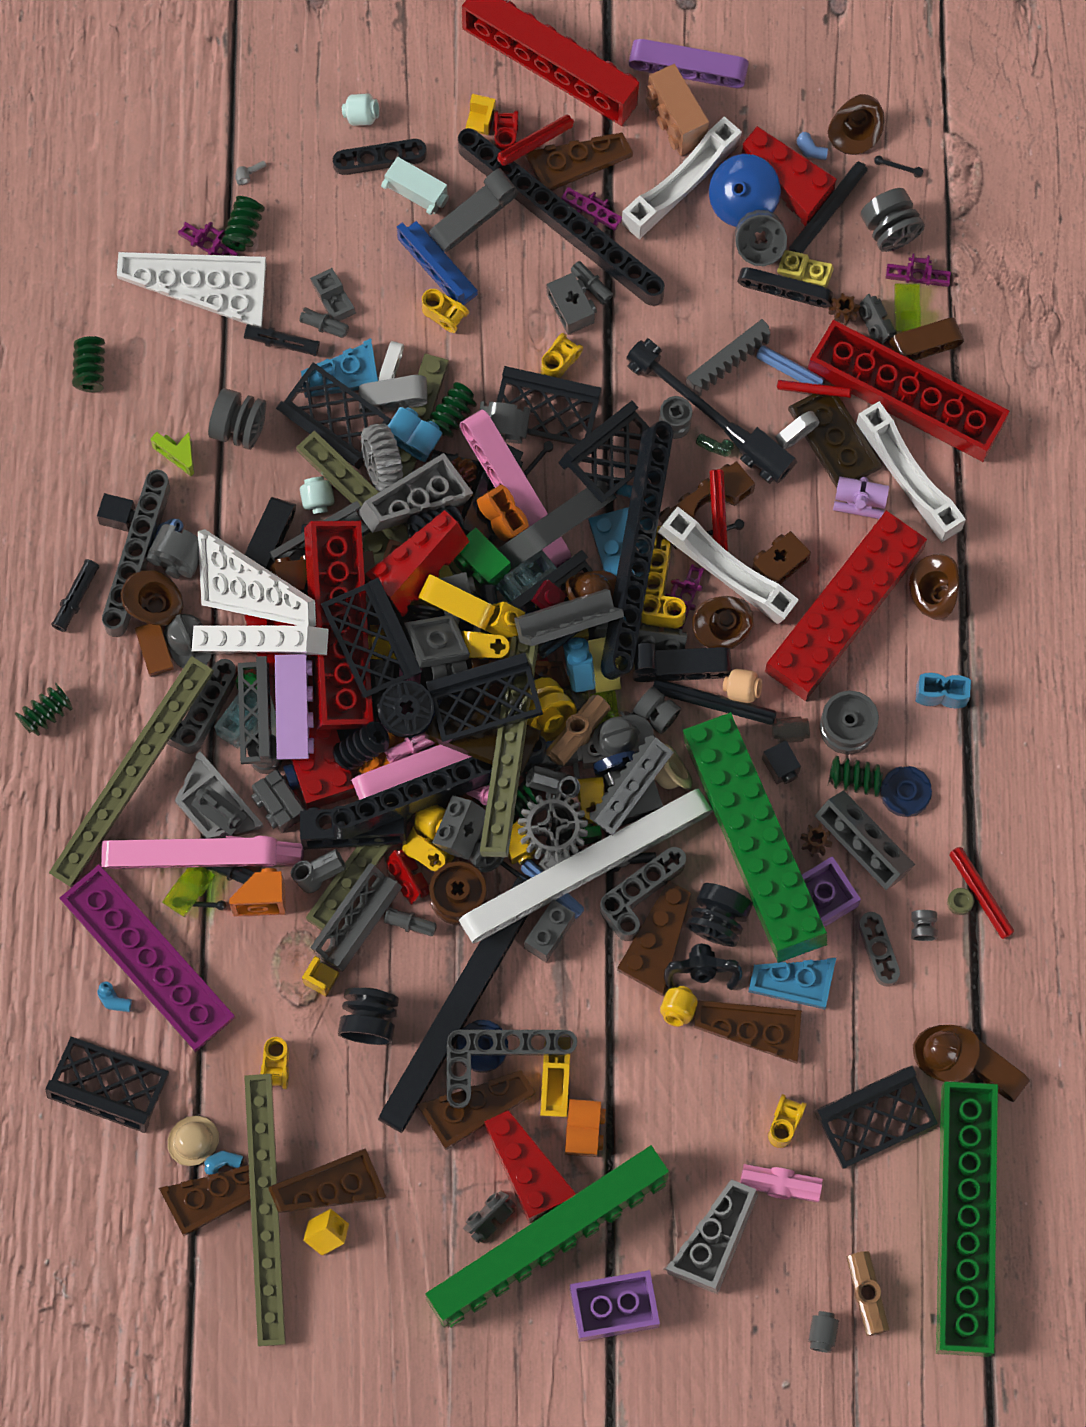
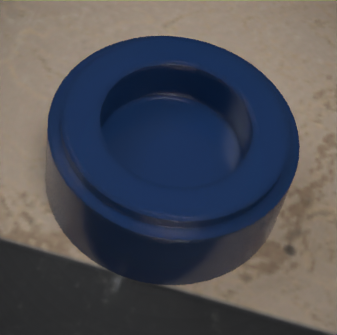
M292 764L283 766L289 787L292 790L300 788L294 766Z

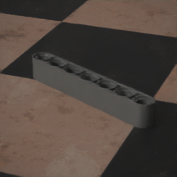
M152 470L146 476L104 608L102 622L107 634L112 637L122 636L126 632L131 618L123 604L116 602L117 598L121 596L123 585L126 582V579L123 577L129 572L146 571L148 564L146 558L153 544L157 527L161 523L171 487L167 474L162 470ZM157 481L164 482L163 486L159 488L153 487V484ZM149 504L157 505L154 510L148 511L145 509ZM141 527L150 528L147 533L141 534L138 532ZM139 549L143 551L137 557L131 556L134 550ZM112 619L121 620L117 626L109 625Z

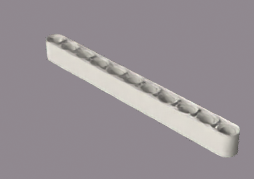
M695 789L615 832L613 836L610 835L473 909L462 916L459 922L471 942L477 943L551 903L553 899L556 900L701 821L710 815L713 810L700 789Z

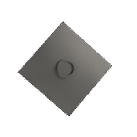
M453 615L404 623V632L420 668L469 659V650Z

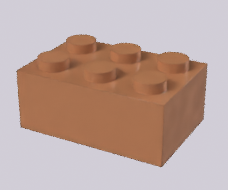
M674 63L649 75L648 86H646L647 97L645 100L648 108L651 111L654 110L658 116L657 122L660 128L668 133V140L673 150L677 149L680 156L692 152L708 132L709 121Z

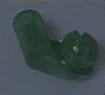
M702 433L696 439L698 446L723 457L732 454L731 451L734 449L733 442L728 439H724L720 443Z

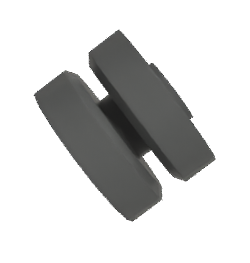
M848 690L837 693L824 706L819 726L821 738L829 748L837 753L849 755L861 752L869 746L877 730L879 720L877 707L869 697L861 692Z

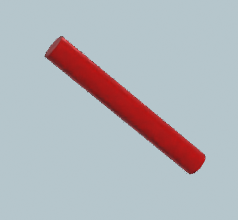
M778 380L777 383L778 390L851 398L852 388L785 380Z

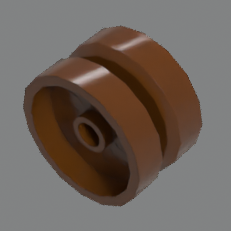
M461 861L447 863L438 868L431 878L429 886L431 907L437 917L448 924L461 925L459 919L462 916L485 904L487 901L485 879L481 872L470 863ZM455 892H461L462 895H459L458 893H457L456 895H454V893H455Z

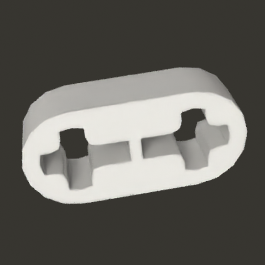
M390 342L379 375V381L395 378L403 355V343Z

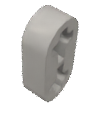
M808 411L783 429L775 439L784 449L790 448L815 429L820 421L813 411Z

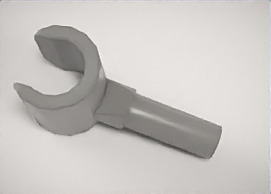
M265 161L248 168L245 166L238 167L235 175L237 184L245 185L249 183V174L266 167Z

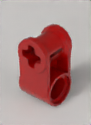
M494 110L495 146L501 151L517 143L518 111L516 110L514 113H499L498 110ZM508 141L510 143L502 144L501 142Z

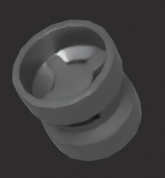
M933 910L913 911L911 913V921L914 923V928L911 931V939L916 941L936 940L938 938V930L935 928L937 912Z

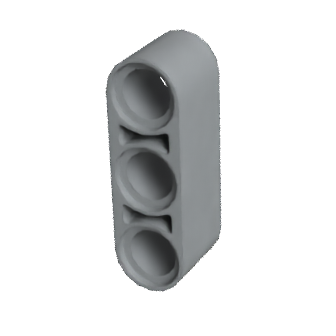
M410 375L365 383L359 386V396L382 413L396 411L399 407L406 409L407 407L423 406L427 404V378L422 375ZM359 402V411L362 413V406ZM366 407V413L372 412Z

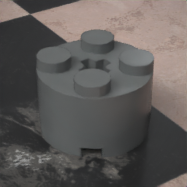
M481 401L480 410L488 413L501 436L505 437L504 440H507L509 443L522 444V439L527 437L530 408L524 406L523 411H521L522 409H517L518 405L489 401V406H487V403Z
M162 525L148 552L147 561L165 568V573L170 577L179 579L180 575L192 578L199 566L198 537L185 529L182 533L174 531L176 528L174 525Z

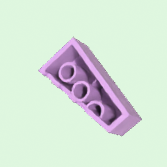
M306 654L275 655L277 760L309 759V754H314V738H309V728L314 727L313 712H309V702H313V686H309V676L313 674L312 660H309Z

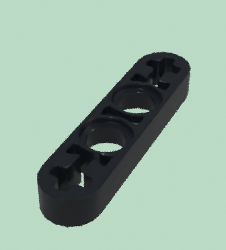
M408 139L340 150L333 156V168L341 175L387 169L395 161V159L389 160L385 157L386 152L389 150L396 151L399 154V158L410 164H418L426 158V145L420 139ZM414 147H417L418 155H414L412 152ZM402 149H405L406 157H403ZM365 154H371L375 159L372 163L366 164L361 161V157ZM354 156H357L358 165L354 164ZM341 159L346 160L347 166H342Z
M749 267L741 268L737 280L741 286L822 308L829 307L833 297V292L828 288Z

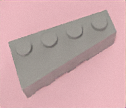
M443 453L366 500L358 514L371 532L374 533L407 523L412 515H419V513L423 512L427 513L430 510H436L441 507L445 508L449 505L455 507L463 506L468 502L473 492Z
M731 1179L713 1203L709 1212L696 1226L690 1238L679 1249L673 1261L665 1268L667 1273L718 1294L757 1200V1190Z

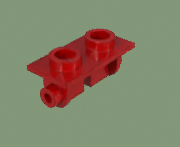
M394 850L386 860L388 869L402 886L401 892L412 905L419 896L424 898L430 894L428 890L429 885L421 872L415 875L412 874L413 871L418 869L414 859L407 856L403 850Z

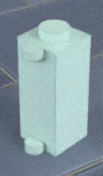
M399 157L395 159L384 175L385 179L381 184L382 188H390L427 210L426 213L430 215L435 214L439 207L443 208L449 199L447 184Z

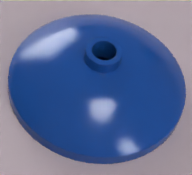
M740 154L725 160L714 172L709 186V199L714 212L723 222L734 227L749 212L768 210L773 213L777 208L781 194L780 180L773 166L763 158L752 154ZM739 185H743V191L741 193H737V187Z

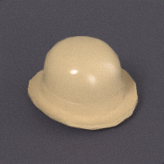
M665 744L674 753L655 777L656 782L665 789H674L678 786L691 789L693 782L687 768L676 751L670 745Z
M197 1115L186 1117L179 1121L171 1129L168 1137V1151L172 1159L185 1166H195L205 1162L207 1157L215 1153L219 1144V1132L215 1124L208 1118Z

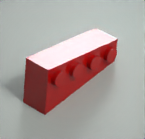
M444 510L381 562L376 564L366 575L370 581L379 577L391 606L403 617L409 611L407 606L413 600L418 601V596L429 574L438 578L440 576L439 570L444 565H449L470 541L459 523Z
M509 1110L484 1121L485 1129L529 1223L541 1218L576 1195Z

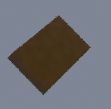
M812 394L789 406L788 411L794 420L808 411H813L820 421L819 425L808 433L805 438L836 488L839 477L859 480L861 477H866L882 468L880 461L840 397Z
M449 697L444 698L439 706L440 709L449 712L455 700ZM460 703L453 716L464 721L470 708ZM478 706L479 709H481V710H483V711H485V712H487V713L490 712L489 709H486V708H484V707ZM475 711L469 724L474 727L480 726L486 717ZM495 712L493 716L500 719V714ZM434 716L425 733V738L493 765L498 728L443 744L436 716ZM450 719L445 727L446 734L457 733L461 724ZM529 725L526 728L520 776L541 736V730Z

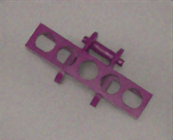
M568 187L561 197L567 204L577 209V212H585L596 218L593 223L596 227L599 222L616 231L617 226L622 222L621 216L607 209L609 207V200L603 201L597 198L596 192H593L591 195L589 194L587 198ZM570 194L571 196L575 197V199L569 200L567 199L566 195ZM578 199L582 201L580 206L577 204ZM590 205L596 206V210L593 212L588 211L587 208ZM611 217L617 222L612 224L608 221V218Z
M185 222L183 228L178 231V235L191 242L192 247L197 246L206 251L208 255L225 256L226 254L238 256V253L221 244V240L225 236V230L219 231L212 227V222L205 224L204 230L202 228L198 230ZM186 229H190L193 231V233L190 236L186 234L184 231ZM210 231L217 235L214 240L207 236ZM207 241L213 243V246L209 249L204 247V243ZM219 248L223 249L221 254L217 253Z
M912 253V257L908 259L911 263L908 262L907 266L887 264L885 279L905 281V283L926 284V286L938 285L949 287L951 272L932 269V265H929V263L932 264V260H929L930 255L927 258H918ZM914 262L926 264L925 270L914 269ZM895 269L898 274H892L889 271ZM907 271L906 275H901V273ZM919 272L923 277L917 280L913 274ZM943 275L947 280H939L938 277Z
M692 564L684 582H681L679 579H672L670 581L673 584L671 592L665 595L679 598L684 601L682 599L683 594L688 593L691 595L690 601H684L686 605V618L689 610L696 609V605L692 604L696 591H702L703 586L699 585L704 568L700 569ZM692 571L699 572L697 579L691 578ZM678 587L682 588L680 597L675 595ZM674 610L673 616H677L680 614V612Z

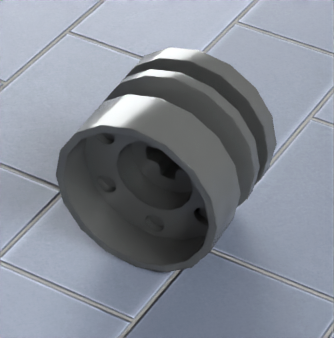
M904 188L891 189L878 195L861 210L860 215L867 228L873 231L872 237L882 252L893 251L905 246L917 238L925 228V223L919 217L918 211L912 209L913 202Z
M755 210L747 213L739 220L735 228V244L738 253L746 262L754 266H767L775 263L782 257L787 246V234L783 222L776 214L768 210ZM764 231L766 240L760 239L757 242L755 233H762Z
M223 388L216 399L210 417L209 438L227 442L233 433V443L235 446H240L243 442V448L251 450L264 426L266 400L258 398L255 401L253 396L248 395L241 405L242 396L240 392Z

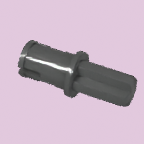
M580 261L572 266L571 272L574 273L577 279L582 280L586 291L589 290L602 305L611 299L613 293L599 280L600 277L598 275L595 276Z
M307 307L303 309L304 312H301L299 319L301 323L313 326L321 333L325 331L340 338L346 337L349 329L347 324L330 318L329 314L325 313L323 315Z
M392 907L388 908L384 918V923L403 928L406 932L413 930L433 936L437 928L436 923L415 917L414 912L406 913Z

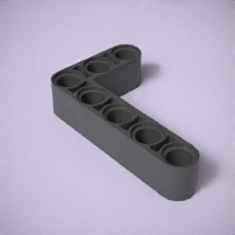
M597 480V486L605 494L608 491L607 482ZM585 488L499 547L498 550L511 562L512 570L617 497L613 494L601 503L588 488Z
M569 1030L453 1031L447 1039L448 1103L452 1107L460 1109L467 1106L470 1102L471 1056L569 1055L577 1047L576 1035ZM485 1035L493 1040V1046L488 1050H483L478 1046L479 1038ZM455 1036H463L466 1039L467 1044L462 1050H456L452 1047L451 1040ZM516 1036L520 1042L519 1047L515 1050L506 1048L504 1043L506 1037ZM534 1036L544 1037L546 1040L545 1048L537 1050L532 1047L531 1039ZM569 1036L572 1039V1047L568 1050L561 1049L558 1046L559 1037ZM456 1062L465 1064L467 1069L465 1075L461 1077L453 1075L451 1072L452 1065ZM455 1089L465 1091L467 1098L463 1103L458 1104L451 1099V1093Z

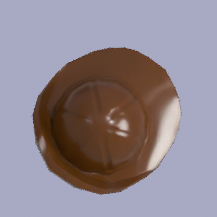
M860 94L841 106L831 120L827 132L834 148L845 154L858 155L874 147L882 135L885 123L884 111L878 99L867 94Z
M934 554L924 557L914 566L909 581L910 594L916 607L922 614L934 620L948 617L953 612L958 597V566L953 558L945 554Z
M139 571L131 575L126 580L121 591V600L125 610L133 617L148 624L167 626L176 618V615L181 614L184 607L182 594L178 587L168 576L158 571Z
M600 570L576 574L566 581L568 599L573 600L604 589L610 590L613 599L617 576Z
M733 596L708 599L699 605L693 616L695 637L708 648L725 647L733 649L749 636L754 626L753 612L750 605L745 600Z
M958 1025L929 1027L918 1035L913 1044L914 1059L919 1068L926 1075L942 1082L962 1081L971 1074L979 1058L980 1044L978 1037L973 1031Z

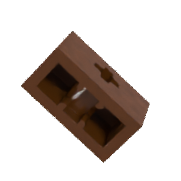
M790 531L785 536L783 534L779 535L772 542L770 549L767 551L761 550L753 558L752 570L781 585L809 561L811 551ZM775 558H784V562L782 560H778L777 562L775 561Z

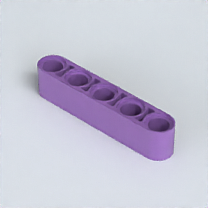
M636 39L633 41L628 63L634 70L655 73L675 63L683 79L731 88H741L745 85L749 62L743 57L646 39Z

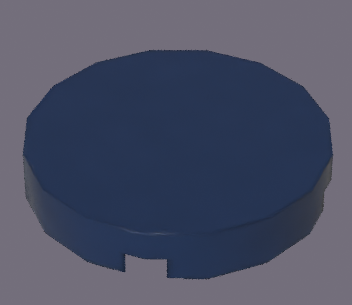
M639 750L622 752L597 761L593 764L595 775L603 777L609 771L612 772L626 768L627 762H631L633 754L638 753Z
M896 767L888 772L882 781L880 791L882 802L890 812L897 816H916L926 809L931 800L932 789L930 780L924 772L916 767Z
M476 1020L465 1026L462 1030H502V1028L489 1020ZM458 1036L456 1050L465 1048L467 1042L463 1036ZM482 1036L478 1040V1046L483 1050H488L493 1046V1040L489 1036ZM507 1037L504 1041L506 1048H508ZM507 1055L471 1056V1070L480 1073L493 1071L504 1062Z

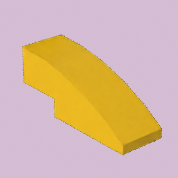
M559 1037L558 1046L563 1050L570 1049L571 1038ZM570 1054L544 1055L540 1116L567 1117Z

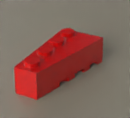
M758 126L744 141L741 154L756 155L773 166L780 180V197L786 202V206L791 212H795L803 225L806 226L835 190L837 179Z

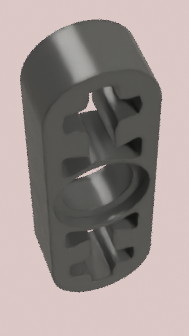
M867 912L860 919L859 930L875 978L882 986H892L900 976L896 957L882 917L875 912ZM867 919L877 922L874 928L877 937L868 940V938L872 937V931L870 927L865 928L864 926L867 924ZM877 942L883 943L886 946L887 952L882 956L875 955L872 951L873 944ZM890 958L891 961H887L886 966L888 971H894L891 980H888L886 976H881L884 971L883 963L877 965L876 962H883Z

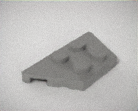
M199 751L190 772H188L184 780L185 783L175 799L176 804L206 839L230 836L191 805L197 798L195 796L200 788L205 789L209 785L248 816L233 835L261 829L263 823L203 753Z

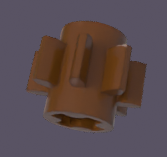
M842 293L838 300L832 298L831 305L833 307L829 308L828 314L834 315L835 321L844 323L845 326H847V322L850 320L856 321L857 314L855 312L859 311L860 305L854 304V296L848 297Z
M460 456L451 461L468 487L474 485V480L477 479L476 475H478L476 464L471 459L465 458L462 460Z
M822 824L818 828L808 825V834L802 833L800 839L806 841L801 849H808L811 852V857L819 852L824 856L826 853L824 847H831L833 843L827 840L831 832H825L822 829ZM814 836L815 839L821 838L820 844L817 841L811 842L812 837Z

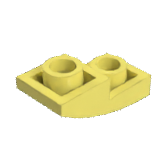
M785 250L777 272L784 277L827 288L834 268L830 263L810 260L807 254Z
M605 638L588 640L589 652L593 657L596 693L620 690V677L610 680L604 677L601 672Z

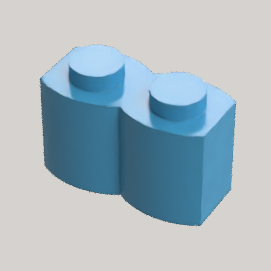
M399 407L388 424V427L394 434V439L397 441V447L404 449L418 460L426 462L443 433L434 422L421 420L418 417V413L413 409Z
M571 638L563 644L570 686L575 692L595 689L596 681L593 657L589 652V644L584 638Z
M937 673L921 674L916 684L915 702L924 706L942 704L948 708H963L967 705L970 698L971 679L961 675H951L945 678Z

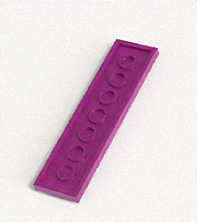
M100 864L59 898L195 1052L235 1019V1015Z

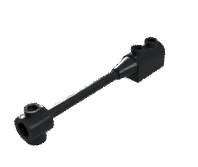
M649 338L645 341L640 340L633 346L626 357L630 362L627 367L636 375H639L641 372L647 375L653 371L718 424L739 449V452L742 454L740 460L750 468L756 465L762 470L759 475L769 484L773 480L776 483L781 482L797 464L794 456L757 427L751 434L737 424L728 421L661 366L659 361L662 349Z

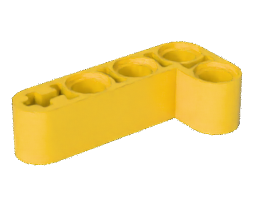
M657 526L651 563L658 561L662 565L657 567L650 566L647 586L655 584L659 587L657 589H646L641 622L657 627L679 628L686 620V605L679 598L664 596L671 542L658 533L661 526ZM659 540H662L661 549L657 548ZM647 607H652L655 609L653 612L649 613L644 611V609ZM672 610L679 611L680 614L677 616L670 615L669 612Z

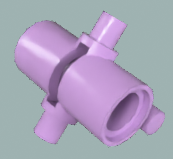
M839 477L835 500L839 501L834 502L833 511L880 519L884 514L882 509H885L889 486L869 482L866 477H861L859 480Z

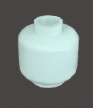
M369 93L352 94L348 96L346 103L342 105V115L344 118H347L352 126L371 125L379 117V103Z
M323 476L306 479L304 484L300 486L299 491L303 508L313 510V514L328 512L327 507L335 502L332 484L328 480H324Z

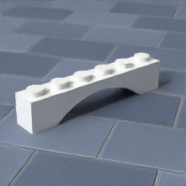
M724 116L706 133L697 147L673 173L648 192L639 195L622 211V225L638 239L642 238L740 146L742 131Z
M880 401L859 413L856 424L863 436L941 543L960 532L966 519L953 501L932 483L917 464L898 432L893 419Z
M679 507L670 514L658 530L660 535L776 624L782 622L799 599L781 585L762 576L731 555L695 519Z
M193 626L192 651L209 654L257 652L327 655L329 629L313 626Z

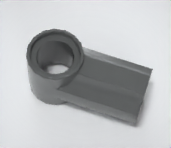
M533 764L527 771L525 778L527 787L550 792L555 795L561 793L562 797L570 796L571 799L577 796L580 791V783L577 778L565 772H557ZM565 780H568V788L565 791H562V783Z
M334 849L311 862H297L292 867L290 873L292 879L304 892L313 893L321 887L323 881L344 871L346 865L338 850Z

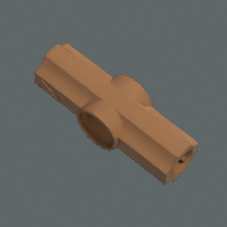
M592 695L577 714L571 715L567 719L566 727L546 750V755L553 762L564 766L580 746L589 742L592 731L611 710L610 705L605 699L599 695ZM577 728H582V729H583V730L580 731V732H574V731H573V730H575V729H577Z
M862 1251L846 1256L855 1290V1299L859 1305L866 1336L889 1331L881 1299V1288L877 1283L870 1252ZM870 1287L875 1293L874 1299H864L861 1295V1289Z

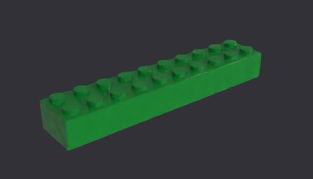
M731 712L683 729L685 746L777 962L780 963L826 946L827 932Z
M945 1081L941 1087L936 1354L990 1357L994 1354L998 1084Z
M650 1145L425 1293L426 1301L443 1327L450 1325L452 1328L465 1319L463 1317L465 1313L470 1310L474 1313L487 1305L486 1301L493 1295L496 1298L500 1297L510 1289L509 1284L515 1280L519 1283L526 1280L532 1275V1269L538 1265L541 1268L547 1266L555 1260L554 1256L562 1250L563 1253L570 1251L577 1245L576 1242L579 1238L585 1236L587 1239L600 1230L598 1227L603 1222L612 1223L622 1215L621 1212L629 1206L630 1209H633L644 1201L645 1195L650 1191L652 1194H656L666 1187L665 1183L668 1179L669 1170L653 1146Z

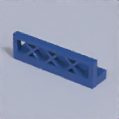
M417 221L409 227H406L403 222L397 226L398 240L448 297L465 305L478 295V290Z

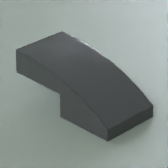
M333 268L310 278L330 318L341 321L356 314L355 308L346 295L343 285Z

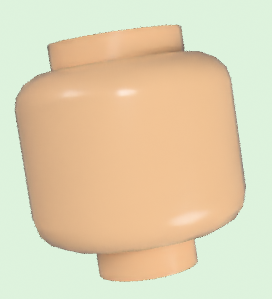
M734 669L729 677L726 676L724 678L723 691L727 692L730 700L750 704L761 695L762 679L758 678L755 671Z

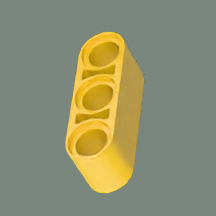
M429 574L418 598L483 630H486L496 609L495 606Z

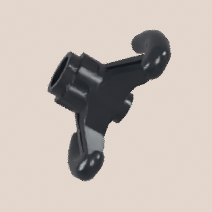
M696 944L691 948L689 959L673 961L668 964L664 972V980L668 988L671 989L679 987L674 980V974L690 973L691 978L695 981L707 983L715 977L716 973L732 972V977L726 985L729 990H734L741 981L742 968L736 960L716 958L715 952L712 951L711 946L708 944Z

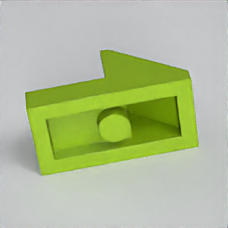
M156 432L150 439L153 449L192 477L194 474V463L190 433L188 432L176 444L168 435L163 437Z

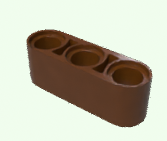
M946 318L896 334L889 339L892 350L913 361L954 349L964 342L955 318Z
M979 1040V1058L971 1073L986 1084H998V1093L1007 1100L1015 1102L1030 1082L1029 1078Z

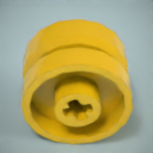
M540 678L534 681L543 715L528 719L527 725L541 730V736L548 742L557 738L566 727L567 719L571 715L576 714L577 709L555 680ZM530 700L529 711L536 709L533 700Z

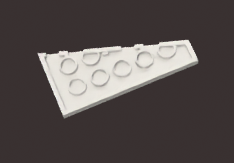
M118 253L117 277L120 280L244 324L258 327L263 325L266 257Z
M205 529L198 531L201 603L203 606L297 626H316L315 600Z

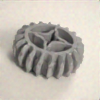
M385 423L363 428L361 449L367 474H369L373 486L380 492L403 477V466L397 441L394 439L391 429Z
M548 792L546 793L545 801L538 795L536 796L537 805L529 801L527 806L530 810L522 809L521 814L525 818H519L518 824L524 827L518 829V835H526L520 842L522 845L530 843L526 848L528 853L534 849L537 850L535 853L536 859H539L541 854H545V862H549L550 856H554V860L557 863L560 861V854L567 859L570 857L568 850L577 854L578 848L576 845H584L585 841L580 837L587 836L588 831L582 828L588 825V821L579 820L585 816L584 810L575 812L579 807V803L575 802L570 806V796L561 801V793L556 794V799H551V794ZM555 809L565 812L572 821L560 819L556 815ZM546 810V820L537 823L536 826H531L535 816ZM551 817L553 823H556L555 827L559 826L556 829L555 838L553 837V832H550V829L547 830ZM569 829H574L572 837L566 843L559 846V836L562 833L568 832ZM533 834L547 837L551 846L542 844Z

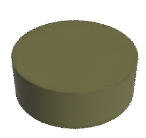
M965 888L954 889L947 899L948 908L956 915L967 914L974 905L972 893Z

